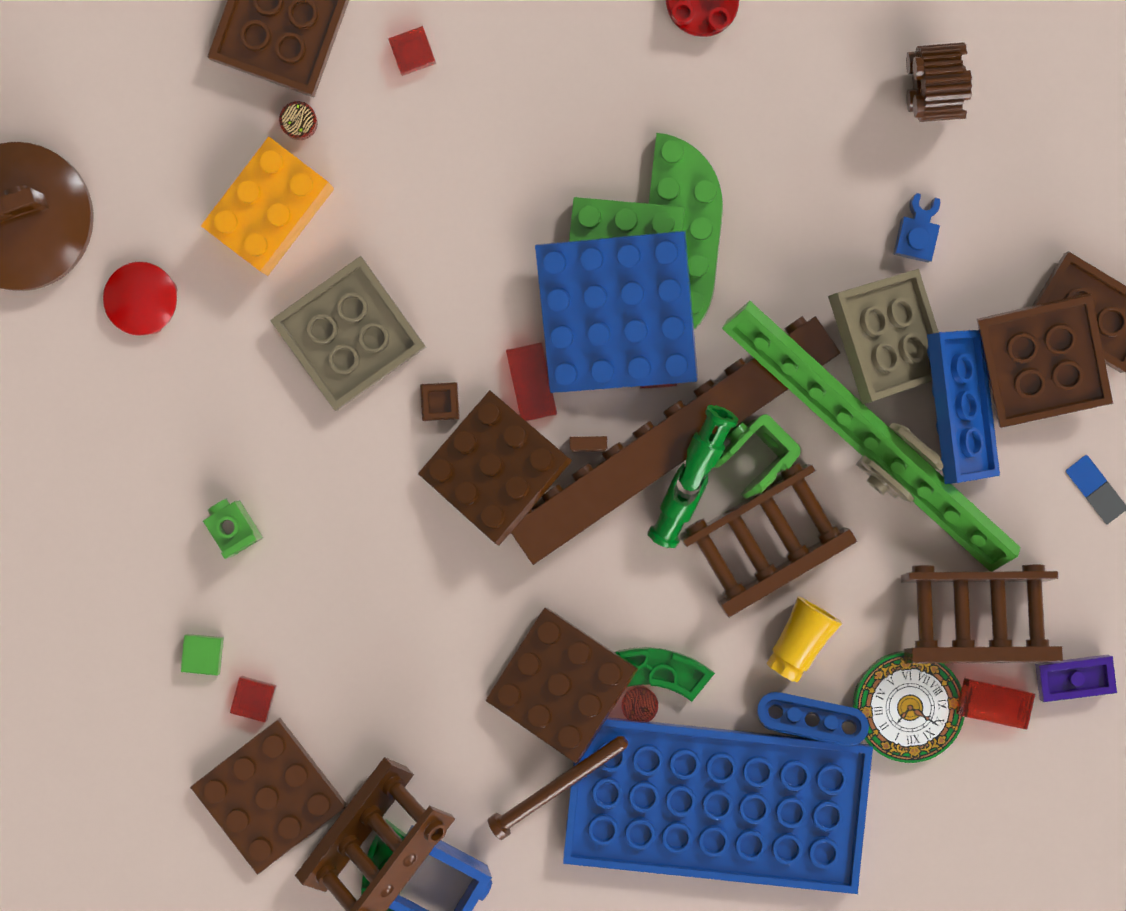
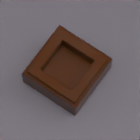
M457 382L420 384L422 421L460 419Z
M607 436L570 437V450L572 452L606 451Z

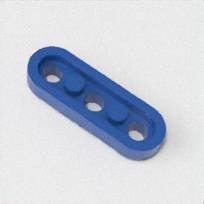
M781 692L766 694L762 697L757 707L759 722L769 730L837 745L856 746L865 739L869 730L866 716L856 708ZM773 706L779 707L782 710V716L778 719L770 717L768 713L769 708ZM808 714L816 715L819 720L818 725L814 727L807 725L805 717ZM844 722L853 723L855 733H844L842 724Z

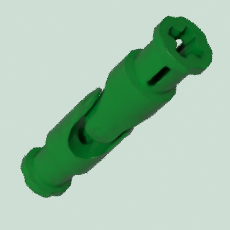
M717 405L707 406L705 410L707 417L700 431L693 435L687 448L686 466L683 463L675 473L661 502L660 510L662 512L656 524L651 526L647 532L652 541L662 547L676 548L680 542L678 535L684 523L691 520L706 489L708 473L719 462L725 450L723 443L731 427H735L738 423V418L731 411ZM718 426L716 432L713 434L712 431L714 427ZM678 479L685 490L694 491L699 489V491L692 495L683 493L677 487Z

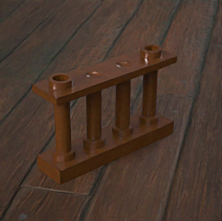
M797 462L789 469L781 471L782 479L767 487L761 494L758 493L708 523L703 518L684 529L687 535L681 538L683 544L686 547L695 542L698 544L725 590L722 592L725 598L718 601L728 618L857 542L849 528L843 527L839 530L837 525L832 526L806 482L805 477L815 472L813 465L806 464L802 467L800 462ZM791 485L820 533L817 536L820 541L808 549L805 544H800L773 498L774 495ZM759 504L788 551L786 554L788 560L777 567L773 563H768L741 517L742 514ZM727 523L757 571L754 573L756 579L743 586L742 582L737 583L709 536L710 533Z
M1041 564L1022 565V571L935 572L933 565L912 566V572L901 575V583H916L919 640L915 641V648L904 649V663L1062 662V646H1049V639H1045L1042 582L1058 579V571H1045V565ZM931 582H953L956 640H952V647H938V640H934ZM968 582H990L993 640H989V647H975V640H971ZM1005 582H1027L1030 640H1026V647H1012V640H1008Z
M384 757L295 874V877L304 886L323 892L329 890L345 911H386L435 845L443 839L455 818L452 814L430 805L425 810L405 788L414 774L407 766ZM395 800L416 822L404 840L400 838L383 818ZM372 830L393 852L381 870L360 848ZM350 860L370 882V885L358 900L338 878V875Z

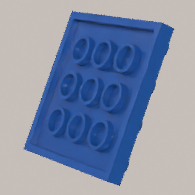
M686 231L535 245L550 393L698 381Z

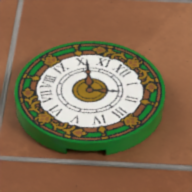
M904 651L894 652L878 659L865 672L859 684L857 683L853 696V708L860 710L866 716L869 723V730L865 741L870 746H873V749L879 754L898 762H923L943 753L957 738L965 718L964 693L954 673L945 664H905Z

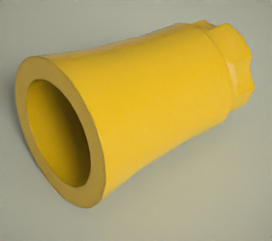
M797 596L791 615L781 636L772 649L774 653L766 664L781 676L793 682H798L803 672L808 671L823 646L843 623L814 603Z

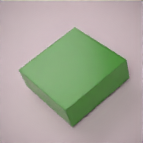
M184 635L181 672L218 676L221 670L224 637Z

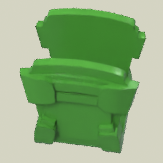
M767 414L761 415L747 425L741 422L726 437L730 443L725 447L719 462L714 467L718 468L724 464L754 433L777 455L776 459L741 493L745 499L753 497L758 493L761 494L776 479L777 473L789 469L801 452L799 445Z

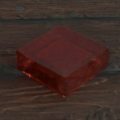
M423 26L388 38L402 76L436 64Z
M245 676L239 677L230 713L266 722L277 685Z

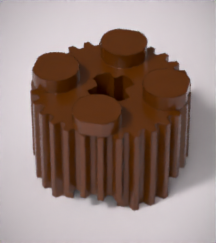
M964 42L917 46L915 52H907L908 75L913 74V89L907 90L908 112H914V117L918 118L919 122L966 119L967 110H963L964 100H970L972 96L971 70H966V67L963 65L962 55L967 54Z

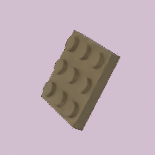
M361 256L270 320L334 411H338L426 348Z
M919 269L828 296L862 404L870 403L932 381L931 365L927 355V334L939 333Z

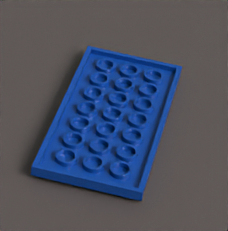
M608 717L580 760L581 762L617 736H624L628 741V746L624 751L570 787L563 864L858 894L873 746L860 743L856 746L848 747L803 737Z

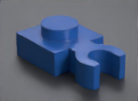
M916 193L911 198L909 204L913 218L903 217L901 219L893 255L929 263L933 258L940 225L930 223V220L939 211L940 198L932 199L930 209L923 210L919 205L921 194Z

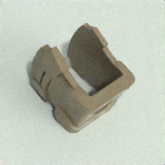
M892 423L888 426L934 469L942 470L944 466L940 456L912 434L907 427L897 423ZM864 455L857 462L856 465L870 476L866 480L867 483L880 494L884 495L888 492L894 498L899 496L908 502H912L915 499L910 492L873 460Z

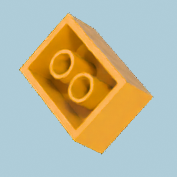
M268 136L201 224V227L257 270L269 276L333 192L334 188L322 176Z

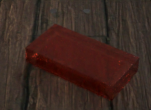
M542 342L506 350L520 416L525 421L557 415L554 396L549 387L548 369Z
M964 678L956 714L1027 730L1036 694Z

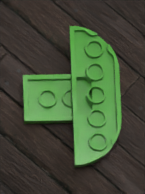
M656 133L649 204L574 197L569 241L686 231L695 330L701 324L710 308L715 289L723 217V198L717 175L708 160L691 144L675 136Z

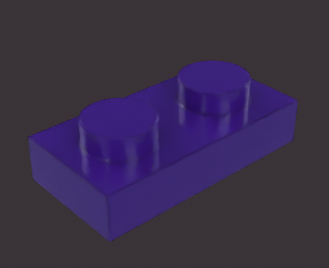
M1100 655L1063 660L1062 662L1035 664L1039 699L1042 702L1117 693L1113 656Z

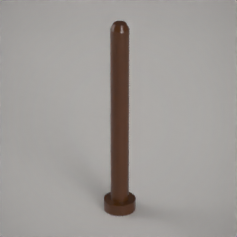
M617 736L502 816L499 813L490 816L487 821L493 834L499 840L509 836L512 826L624 751L628 746L627 739L624 736Z

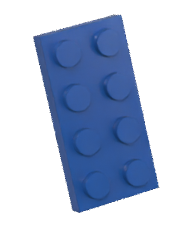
M979 330L927 334V355L931 365L932 394L935 398L936 430L939 435L941 461L944 466L942 468L944 483H961L1000 476L989 377Z

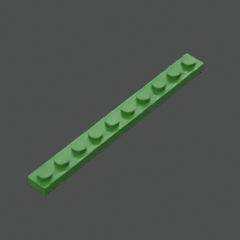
M751 301L747 302L725 322L722 329L858 453L863 457L865 455L870 460H873L899 482L915 498L913 502L985 568L993 572L1018 557L1021 548L952 484H945L944 477L870 409L862 404L858 398Z

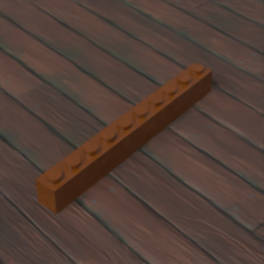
M801 316L784 328L788 336L821 366L841 353L816 316L808 321ZM740 358L723 370L727 377L717 384L710 379L695 389L693 392L697 397L688 404L684 405L679 400L663 411L666 419L656 426L649 421L634 431L632 434L636 439L627 446L623 447L618 442L602 453L605 461L593 468L588 463L571 475L575 481L566 488L562 489L560 484H557L544 493L542 496L544 503L534 510L531 509L512 530L511 534L533 565L684 462L687 459V448L693 435L700 431L707 417L705 410L708 405H717L731 411L738 418L737 424H739L787 391L788 388L755 358L747 363ZM718 426L714 427L712 431L713 434L716 432Z

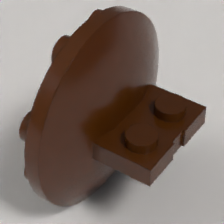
M1 143L0 288L12 291H28L43 288L68 274L80 261L88 247L94 222L90 193L77 170L55 152L32 143Z

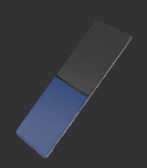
M1088 455L1083 456L1066 470L1068 476L1106 524H1109L1126 511V504Z

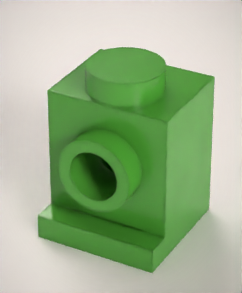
M227 499L218 502L207 510L211 516L203 520L222 551L221 554L224 559L235 556L263 538L240 500L234 501L231 504ZM226 520H230L234 524V531L231 534H227L222 528Z

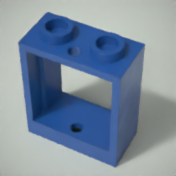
M411 825V827H410V829L408 830L407 834L410 832V830L413 828L414 825ZM440 840L429 855L473 878L454 911H472L478 900L483 901L491 889L492 876L488 865ZM399 894L389 906L394 911H429Z

